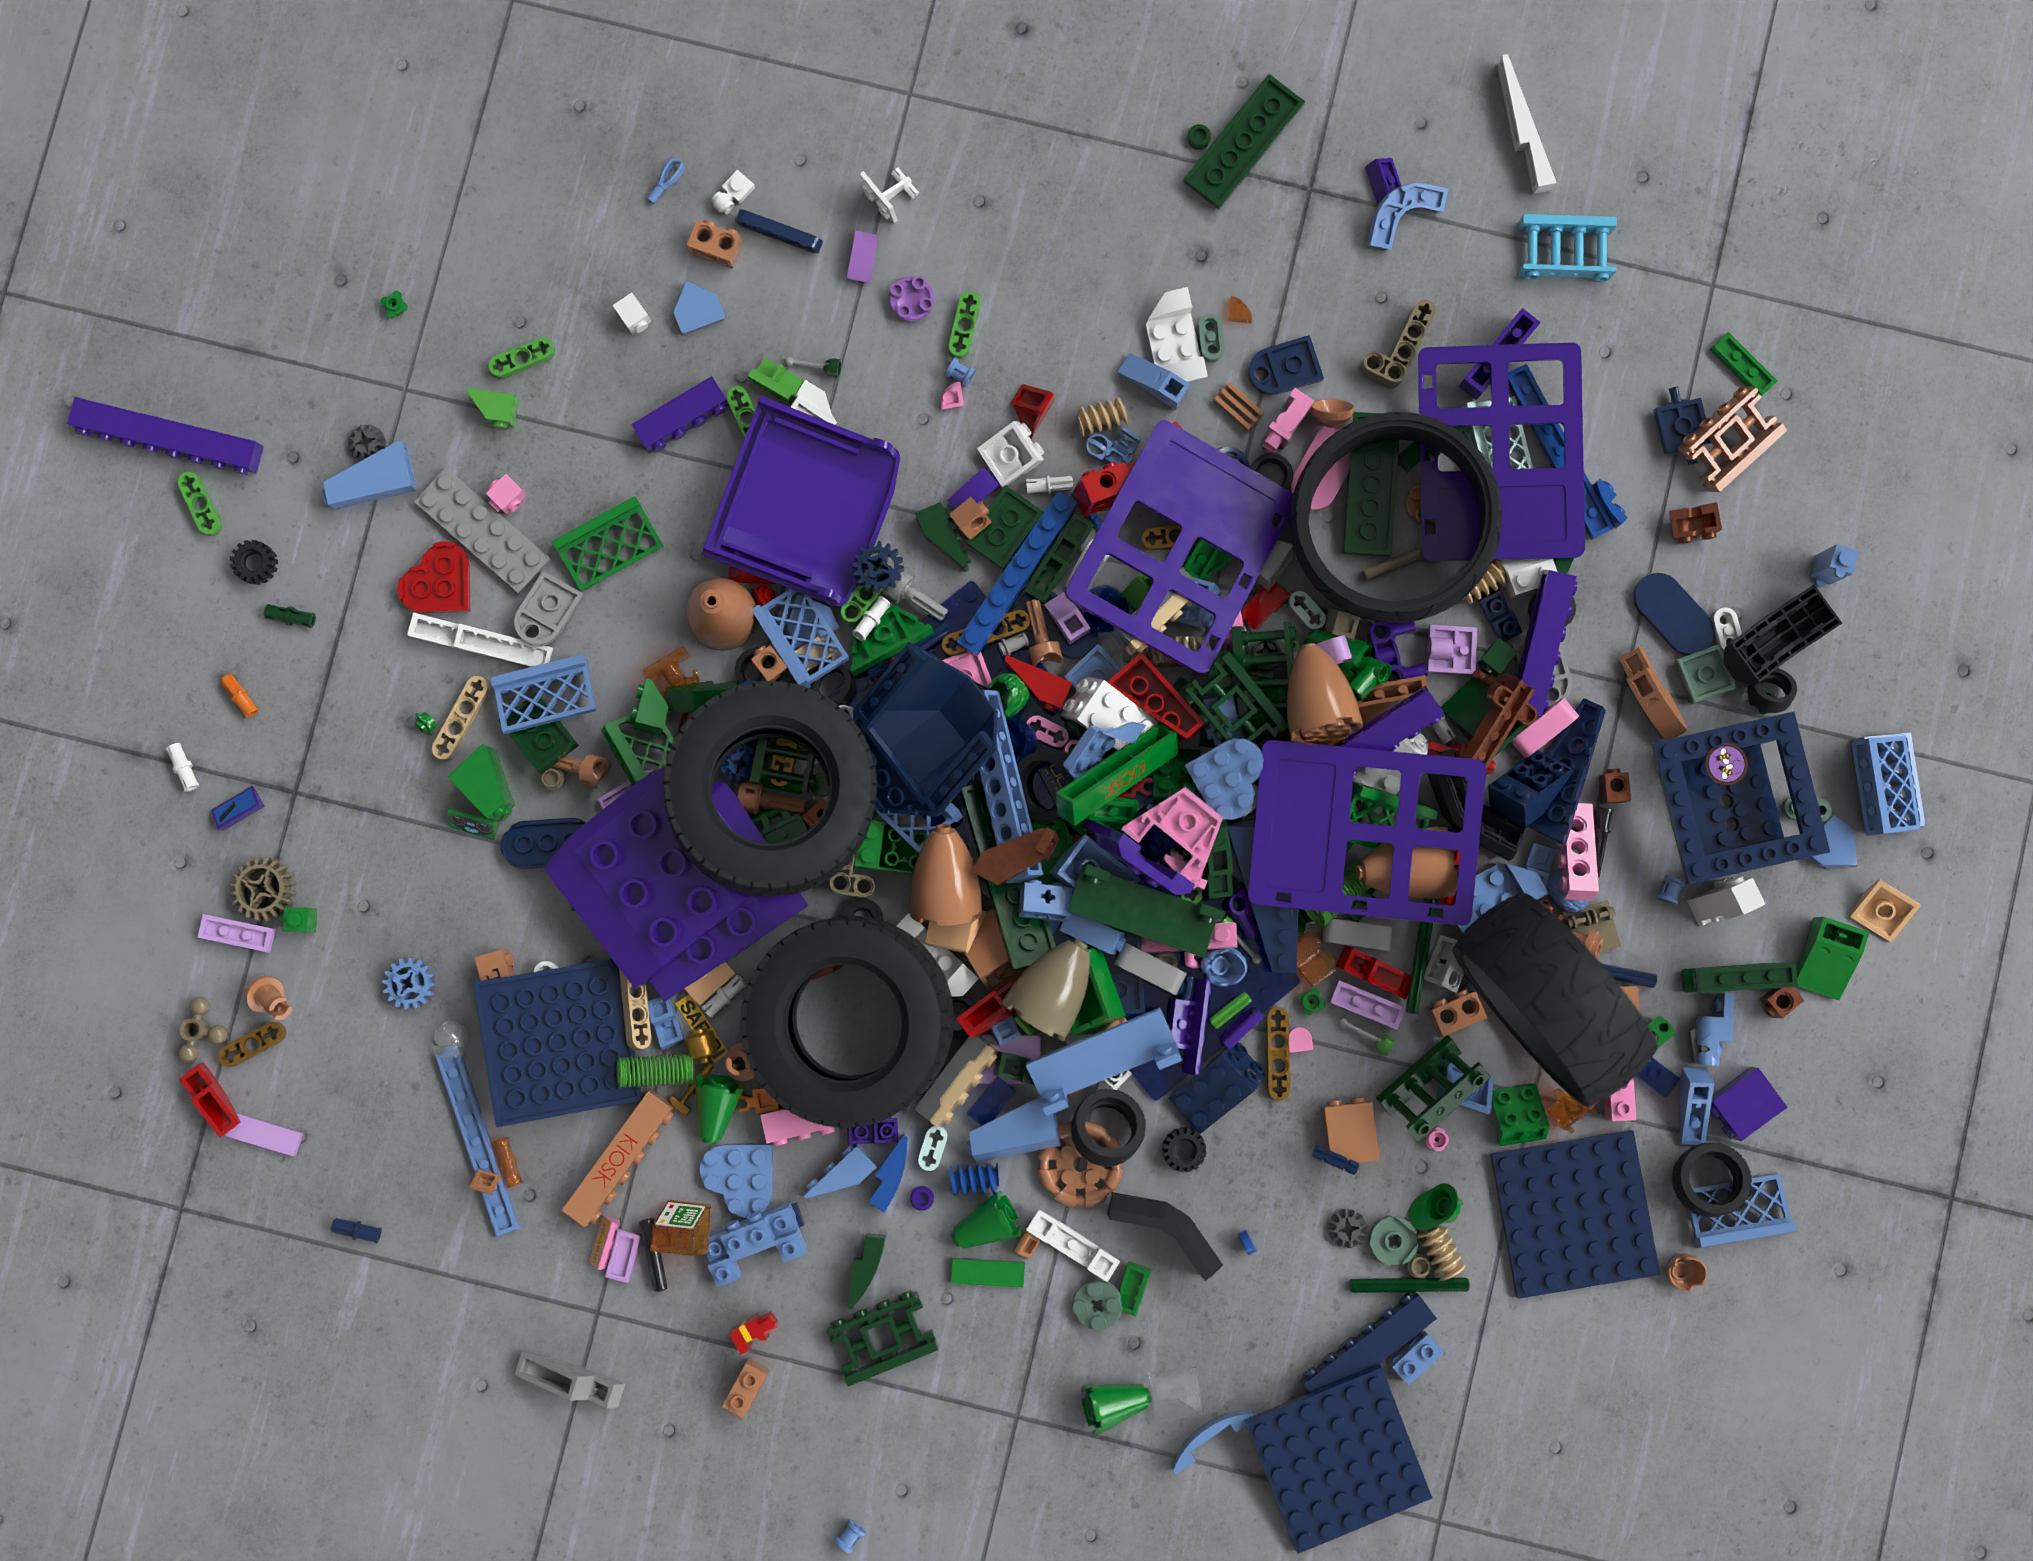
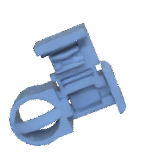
M1123 427L1120 433L1122 437L1118 442L1115 440V445L1112 447L1113 442L1104 435L1094 434L1087 440L1086 451L1091 458L1101 463L1105 460L1108 463L1116 462L1120 464L1125 462V464L1132 462V453L1140 443L1141 437ZM1124 434L1127 435L1128 437H1130L1131 439H1133L1134 442H1133L1132 440L1128 439L1127 437H1125ZM1095 439H1100V440H1102V441L1105 443V445L1107 446V448H1106L1103 444H1101L1100 442L1096 441ZM1089 443L1100 448L1103 453H1092L1089 449Z

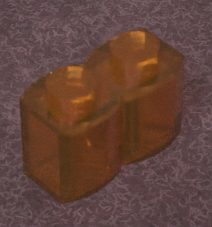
M1305 931L1298 937L1297 968L1308 984L1314 987L1336 971L1333 966L1336 964V961L1329 952L1324 953L1320 948L1322 942L1314 932L1310 934L1308 931Z

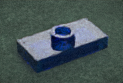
M1653 1057L1651 1062H1648L1645 1068L1636 1075V1077L1665 1098H1667L1680 1080L1678 1076Z
M996 1076L967 1111V1115L982 1126L993 1121L1014 1096L1016 1089Z

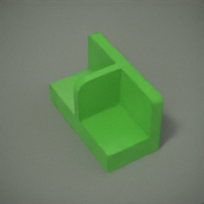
M766 358L762 360L757 370L752 368L748 374L751 383L791 405L803 384V380L787 371L784 365L780 364L778 366Z

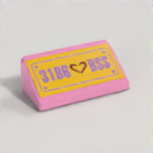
M607 1216L602 1217L589 1260L590 1264L599 1270L604 1269L608 1265L616 1232L620 1225V1220Z

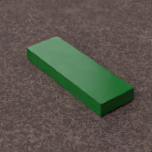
M1729 332L1709 349L1747 387H1756L1758 389L1757 394H1760L1761 397L1778 381Z
M953 1258L951 1283L1023 1288L1025 1262Z

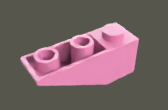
M785 1108L760 1115L766 1143L773 1142V1146L788 1143L787 1139L796 1137L797 1141L811 1138L810 1133L820 1131L821 1135L835 1132L834 1127L806 1121V1119L792 1114Z

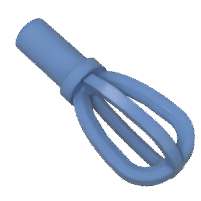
M670 158L664 165L659 180L656 183L657 185L647 197L652 203L655 204L663 191H666L684 173V164L679 159ZM675 164H679L674 174L664 182L671 168Z

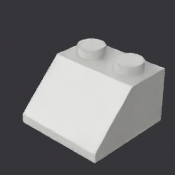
M1553 559L1499 560L1505 571V589L1509 600L1536 592L1542 570L1557 572Z

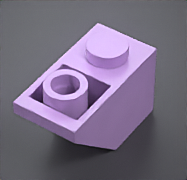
M1064 592L1044 604L1069 645L1090 632V627L1074 603L1066 598Z

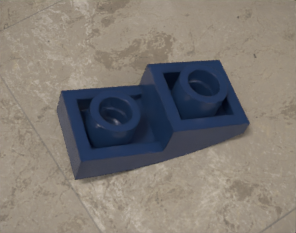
M1500 589L1492 591L1489 595H1485L1478 600L1497 638L1506 642L1522 633L1515 613L1509 609Z

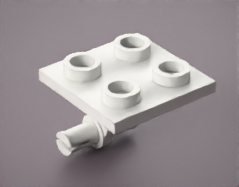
M896 168V172L893 170L891 175L898 181V184L881 193L863 171L860 173L863 181L861 186L864 189V194L871 202L875 200L879 207V212L886 220L890 218L894 223L897 222L898 219L889 200L901 190H905L911 199H914L915 195L919 194V191L911 184L912 180L906 177L899 168Z

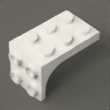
M1092 677L1084 678L1078 683L1076 693L1065 702L1063 712L1061 713V716L1070 719L1086 729L1089 726L1116 728L1129 722L1145 724L1146 727L1140 735L1159 723L1105 680ZM1115 739L1116 742L1112 748L1118 751L1129 742Z
M1419 733L1412 739L1406 738L1399 743L1400 746L1394 750V752L1427 755V739ZM1361 767L1358 769L1359 772L1353 776V781L1393 794H1397L1400 791L1401 773L1398 770ZM1380 806L1373 811L1379 815L1382 807Z

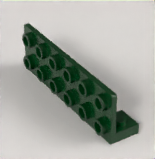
M1088 864L1081 867L1068 906V912L1200 957H1205L1216 921H1222L1225 911L1178 898L1114 876L1106 870Z

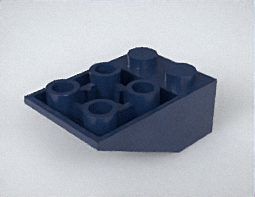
M1537 750L1488 786L1490 808L1527 827L1543 815L1573 774L1574 769Z

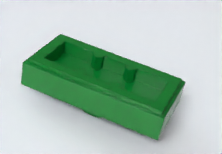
M1131 1261L1127 1263L1119 1288L1123 1312L1135 1317L1137 1316L1152 1269Z

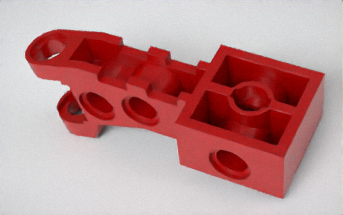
M1177 421L1173 422V424L1182 429ZM1136 461L1125 464V462L1120 464L1112 462L1105 465L1103 470L1097 472L1089 470L1081 475L1082 477L1077 482L1073 493L1083 517L1111 508Z

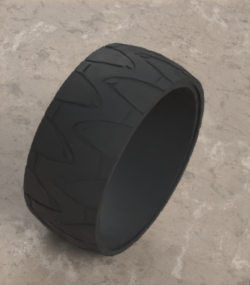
M1407 412L1381 413L1346 425L1325 440L1313 453L1299 476L1294 489L1290 510V532L1292 544L1302 570L1309 581L1327 600L1340 609L1362 619L1381 623H1407L1429 618L1449 609L1467 596L1480 582L1491 565L1498 548L1502 527V503L1497 481L1489 463L1485 461L1483 454L1464 434L1452 426L1429 416ZM1398 439L1430 446L1446 455L1462 470L1476 495L1480 512V533L1472 560L1453 581L1426 596L1409 600L1391 601L1372 598L1358 593L1340 582L1328 570L1314 547L1309 528V513L1313 497L1321 480L1336 462L1364 445L1377 441Z
M1520 892L1490 908L1465 930L1452 948V952L1463 972L1499 1020L1541 1068L1564 1091L1583 1106L1588 1107L1597 1103V1101L1611 1096L1626 1086L1645 1068L1656 1053L1658 1045L1652 1031L1620 985L1582 941L1548 908L1529 894Z

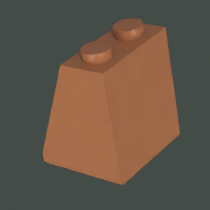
M994 909L986 911L987 914L969 952L965 953L989 993L993 990L997 992L1014 978L1015 980L1018 979L1027 969L1011 970Z

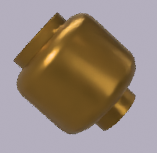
M707 1027L688 1031L689 1035L684 1039L687 1055L692 1060H697V1064L712 1061L711 1056L716 1055L718 1052L714 1032L708 1031Z

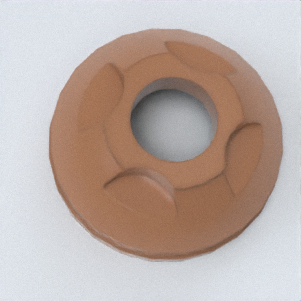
M1339 399L1314 401L1311 407L1313 417L1320 422V425L1328 428L1343 426V423L1348 421L1354 412V405L1352 403Z

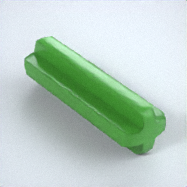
M1242 992L1210 1017L1209 1022L1215 1029H1218L1252 1002L1251 998L1246 992Z

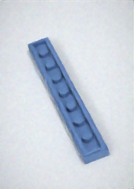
M456 1046L434 1054L474 1173L476 1174L477 1170L480 1169L501 1175V1179L492 1195L481 1192L495 1236L498 1237L520 1229L521 1227L460 1047Z

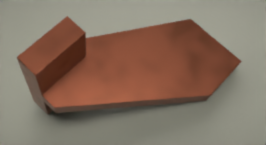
M1044 828L1037 829L983 851L972 872L999 886L1040 861H1048L1059 842V838L1056 832L1049 828H1046V830Z

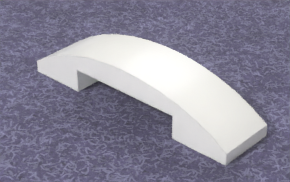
M1038 1209L1026 1228L1028 1232L1077 1261L1106 1282H1108L1120 1263L1117 1258L1040 1209Z

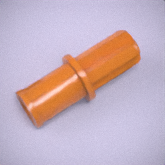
M227 674L221 678L220 682L231 696V702L237 704L245 718L254 716L259 709L247 695L248 691L241 687L232 674Z

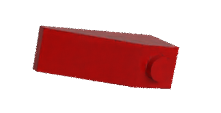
M1006 655L1004 663L1015 675L1019 676L1034 698L1043 704L1042 708L1053 713L1056 710L1061 712L1072 682Z

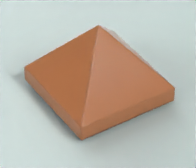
M478 1169L469 1188L492 1195L501 1179V1175Z
M1025 1231L1017 1237L1014 1252L1030 1259L1041 1239Z

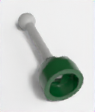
M791 357L785 359L787 366L800 365L822 368L828 376L839 378L841 373V359L831 358L826 360L824 364L793 360Z

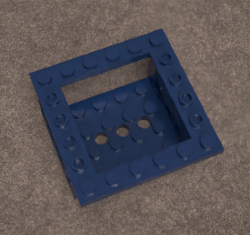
M1794 711L1651 744L1686 884L1830 853ZM1776 740L1800 833L1798 835L1787 837L1783 835L1761 748L1762 744ZM1724 743L1738 746L1745 753L1748 761L1745 776L1739 782L1732 785L1716 784L1708 775L1705 766L1708 752L1712 748L1722 747ZM1722 795L1730 798V806L1728 808H1723L1720 805L1719 800ZM1728 818H1732L1736 822L1734 831H1729L1725 826Z

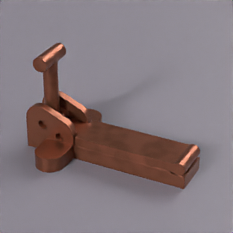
M1476 669L1473 672V677L1489 687L1487 697L1495 706L1492 705L1460 758L1481 760L1487 769L1515 722L1518 720L1523 724L1530 725L1536 720L1537 710L1528 703L1535 689L1524 684V681L1507 673L1494 678L1485 674L1480 669Z

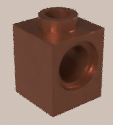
M1619 768L1607 769L1606 774L1599 776L1601 804L1631 801L1629 772L1621 773ZM1612 780L1617 781L1619 784L1617 792L1613 791L1610 787Z
M1794 987L1772 988L1759 999L1763 1003L1762 1008L1765 1013L1774 1018H1784L1805 1001ZM1779 995L1784 999L1783 1006L1780 1008L1776 1004V999Z

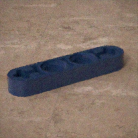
M740 209L735 219V222L741 227L811 253L818 254L823 244V241L817 236L747 210Z

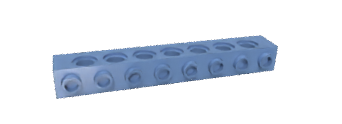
M982 690L998 711L996 750L979 769L992 821V828L998 846L1033 832L1000 693L999 691ZM1041 863L1033 865L1007 880L1006 883H1022L1043 875Z

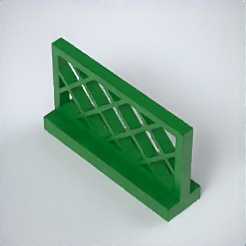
M636 496L552 541L581 592L664 547ZM637 512L643 518L641 530L628 526L630 516ZM626 519L625 525L619 523ZM645 524L650 532L644 531ZM613 525L624 527L620 541L607 537L609 528ZM627 529L640 532L636 545L623 542ZM605 530L604 536L598 535ZM643 533L653 536L657 545L650 549L639 547ZM593 536L603 539L599 552L586 548L588 540ZM606 540L619 543L616 557L603 553ZM584 542L583 547L577 546L578 544ZM622 544L635 548L633 558L629 560L619 558ZM573 547L581 549L582 553L579 563L569 561L565 552ZM638 549L644 551V552L640 553L639 555H637ZM585 551L598 554L595 568L582 565ZM601 556L615 559L611 570L606 572L598 569ZM618 560L624 562V563H622V564L616 566ZM572 564L578 566L576 572ZM581 567L594 570L591 581L582 584L578 577ZM597 572L604 573L596 577Z
M631 714L617 721L604 724L601 732L633 786L636 782L648 776L643 770L645 762L659 766L658 770L666 765L663 763L666 752L669 753L670 748L667 747L668 744L672 746L674 738L665 724L661 733L667 739L665 747L651 743L654 734L650 735L649 742L635 738L636 729H634L633 736L623 734L619 726L624 723L631 725L634 723L633 720H630ZM633 742L647 746L644 757L633 753ZM650 747L663 751L660 762L647 758Z
M1353 781L1350 821L1359 823L1358 819L1367 814L1370 821L1368 824L1378 825L1386 820L1388 826H1394L1391 817L1397 814L1399 795ZM1357 799L1362 800L1365 808L1355 814L1354 807ZM1417 801L1416 819H1422L1418 829L1427 828L1430 819L1436 820L1439 811ZM1381 806L1384 814L1374 819L1372 811ZM1362 840L1348 841L1371 849H1375L1383 844L1382 842L1375 844L1376 842Z

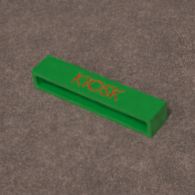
M1159 722L1140 735L1135 743H1128L1056 792L1058 815L1075 826L1177 756V732Z

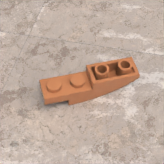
M1638 647L1620 657L1619 660L1628 676L1626 680L1631 690L1664 739H1673L1689 731L1668 689L1663 688L1644 649Z

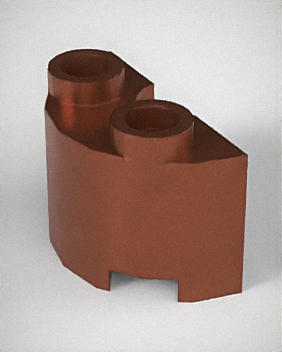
M1717 502L1669 511L1674 539L1678 540V544L1693 542L1692 538L1702 537V540L1713 539L1717 537L1716 533L1722 530Z

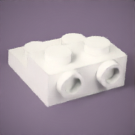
M1013 421L977 448L1002 487L1008 486L1018 477L1027 474L1044 461L1041 456L1044 454V451L1037 442H1032L1029 437L1031 431L1025 423L1020 424V422Z

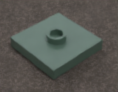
M1720 644L1674 661L1691 705L1738 688L1734 678L1724 666V652Z

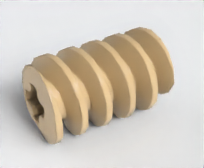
M1119 397L1115 398L1114 405L1108 399L1105 402V407L1101 402H1097L1096 410L1091 404L1087 406V412L1083 407L1078 409L1077 420L1082 437H1084L1086 429L1093 435L1094 427H1097L1100 433L1103 431V425H1106L1111 430L1113 422L1120 428L1121 420H1124L1128 426L1126 410Z
M1499 560L1491 562L1480 582L1462 600H1467L1469 604H1472L1473 595L1480 600L1481 591L1485 595L1490 594L1488 587L1497 591L1498 582L1501 586H1506L1505 571Z
M1437 1226L1434 1229L1423 1231L1417 1235L1418 1238H1426L1422 1247L1430 1246L1431 1248L1426 1255L1435 1256L1430 1264H1439V1267L1434 1271L1435 1274L1443 1273L1439 1281L1452 1278L1465 1268L1464 1262H1458L1461 1259V1255L1454 1253L1457 1247L1455 1244H1450L1452 1236L1446 1235L1448 1228L1445 1226Z

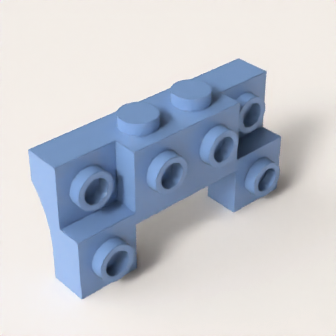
M791 1203L760 1213V1211L754 1212L747 1216V1219L740 1222L738 1220L730 1221L724 1228L705 1234L700 1239V1243L709 1260L708 1268L717 1287L740 1279L742 1273L736 1260L776 1246L784 1263L806 1255L808 1250Z

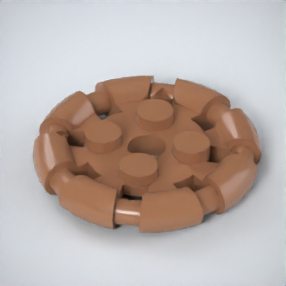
M1072 1121L1058 1126L1060 1139L1066 1145L1061 1150L1057 1147L1039 1150L1037 1160H1039L1038 1177L1045 1191H1049L1057 1202L1072 1208H1076V1206L1093 1207L1108 1199L1106 1196L1112 1190H1116L1121 1181L1123 1169H1121V1164L1111 1166V1168H1104V1166L1093 1164L1085 1159L1087 1167L1082 1171H1077L1073 1167V1162L1078 1157H1084L1078 1153L1071 1137ZM1085 1122L1087 1134L1093 1142L1100 1139L1105 1144L1103 1148H1120L1117 1140L1114 1137L1111 1138L1106 1133L1107 1130L1104 1127L1093 1122ZM1049 1160H1056V1169H1049ZM1060 1178L1066 1184L1062 1189L1055 1184ZM1101 1178L1105 1184L1099 1190L1094 1184ZM1085 1188V1196H1076V1189Z

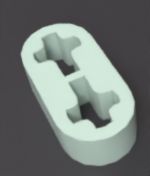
M1296 591L1292 593L1288 599V607L1308 630L1315 631L1316 629H1321L1326 621L1324 612L1305 592ZM1294 597H1296L1297 599H1300L1302 597L1304 599V602L1302 604L1306 608V610H1304L1300 605L1297 607L1294 606ZM1308 611L1312 616L1318 615L1320 617L1318 620L1319 625L1316 623L1310 624L1311 617L1307 614Z
M932 1126L926 1133L918 1159L919 1165L926 1171L936 1169L940 1163L948 1136L947 1131L942 1126ZM940 1130V1135L944 1136L943 1140H938L936 1147L931 1146L933 1137L930 1136V1133ZM930 1149L935 1150L933 1158L936 1159V1163H931L930 1166L925 1165L926 1161L923 1160V1156H928Z

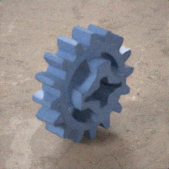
M409 957L408 962L404 958L399 959L400 965L392 963L391 967L393 970L385 971V974L389 976L388 980L382 981L383 984L388 985V988L384 989L383 993L391 994L387 1000L389 1002L396 1000L395 1007H401L404 1004V1009L406 1010L410 1009L411 1005L414 1008H420V1002L427 1004L428 999L426 996H434L430 989L437 986L436 983L431 982V979L436 977V974H429L428 972L431 966L423 967L424 960H418L415 963V958ZM411 967L406 974L399 973L401 970ZM421 975H423L424 984L422 982ZM407 979H411L410 982L413 984V987H408ZM413 993L420 994L418 997L408 1000Z

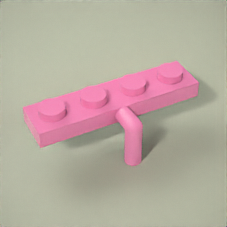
M1216 923L1208 949L1236 948V923ZM1141 937V951L1147 954L1182 951ZM1184 951L1186 966L1194 970L1199 969L1200 963L1194 959V954Z

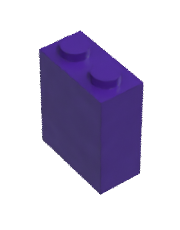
M1750 1067L1713 1094L1710 1114L1715 1119L1721 1121L1724 1125L1722 1130L1728 1138L1743 1141L1788 1107L1762 1071L1757 1067Z

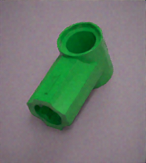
M1370 656L1362 660L1359 666V673L1349 683L1357 702L1363 700L1377 683L1383 684L1388 680L1391 674V666Z

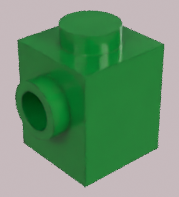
M284 907V912L280 918L283 931L316 932L317 909Z

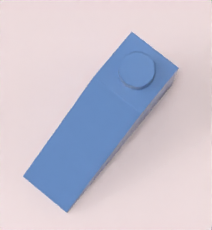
M1682 1068L1679 1087L1681 1145H1699L1706 1141L1715 1084L1707 1068Z

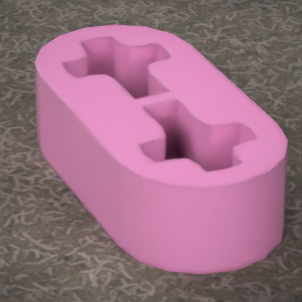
M1032 716L1026 723L1028 735L1051 747L1062 748L1068 741V732L1065 728L1041 716ZM1040 721V726L1046 729V732L1037 730L1036 733H1033V727L1030 726L1031 722L1036 723ZM1058 731H1061L1064 741L1054 743V738L1048 735V732L1057 734Z

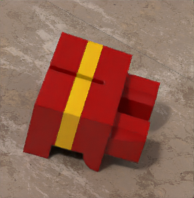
M772 1311L760 1317L759 1313H756L734 1326L729 1335L740 1355H742L752 1347L753 1343L751 1340L756 1337L761 1341L767 1340L770 1335L769 1332L776 1329L779 1323Z

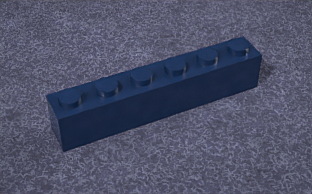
M1409 1292L1399 1299L1400 1304L1393 1309L1389 1307L1380 1314L1381 1318L1374 1324L1372 1322L1366 1324L1360 1330L1362 1333L1356 1338L1350 1337L1345 1340L1341 1345L1343 1348L1338 1352L1327 1354L1322 1359L1323 1363L1317 1368L1314 1366L1309 1368L1303 1374L1304 1378L1301 1379V1382L1311 1393L1374 1367L1437 1318L1419 1294L1416 1292L1411 1294Z

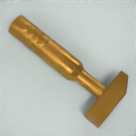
M710 1062L705 1063L680 1100L673 1095L670 1097L672 1106L685 1116L691 1111L685 1105V1102L696 1092V1077L704 1074L703 1079H705L714 1068Z

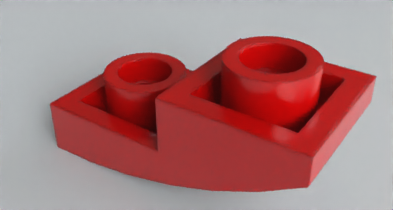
M1277 582L1274 583L1270 590L1263 587L1241 610L1242 618L1252 628L1258 630L1272 612L1276 613L1291 594Z

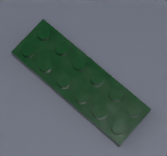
M1268 74L1186 175L1183 183L1220 210L1304 106L1305 101L1272 75Z
M1353 412L1352 422L1381 413ZM1398 439L1373 442L1350 452L1343 553L1378 556L1392 555L1399 452Z

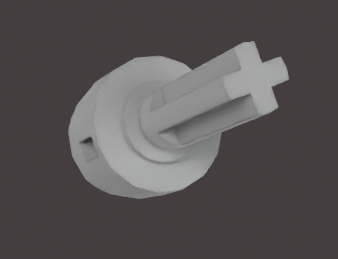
M905 570L904 572H898L902 576V580H895L896 588H893L891 585L887 586V593L882 589V594L895 603H899L902 599L906 598L940 622L948 613L946 608L912 587L914 576Z

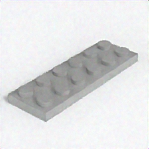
M446 467L414 501L520 595L551 562V559Z

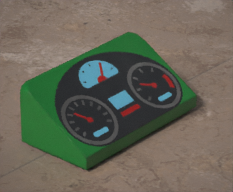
M451 808L448 809V822L451 828L492 840L495 839L499 827L497 821Z

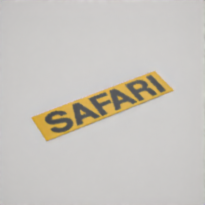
M690 994L676 1002V1006L692 1030L707 1027L708 1031L714 1032L718 1052L716 1055L711 1056L713 1062L715 1063L726 1056L728 1050Z

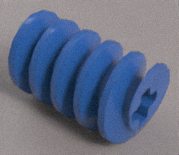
M986 1163L985 1170H982L980 1164H977L975 1171L972 1170L970 1164H967L965 1171L962 1170L961 1165H957L956 1172H953L950 1165V1186L953 1195L957 1196L959 1189L962 1190L963 1195H967L969 1188H971L973 1195L977 1194L978 1188H981L982 1193L986 1194L988 1187H990L993 1194L996 1193L999 1187L998 1163H996L994 1170H992L989 1163Z

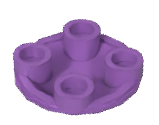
M921 276L904 277L891 285L888 296L889 305L893 313L907 321H918L926 317L932 311L935 302L932 288Z

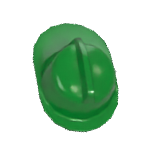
M1441 1183L1413 1201L1409 1211L1410 1222L1415 1228L1422 1231L1434 1229L1443 1223H1450L1459 1216L1463 1201L1458 1198L1457 1191L1453 1186L1448 1183Z

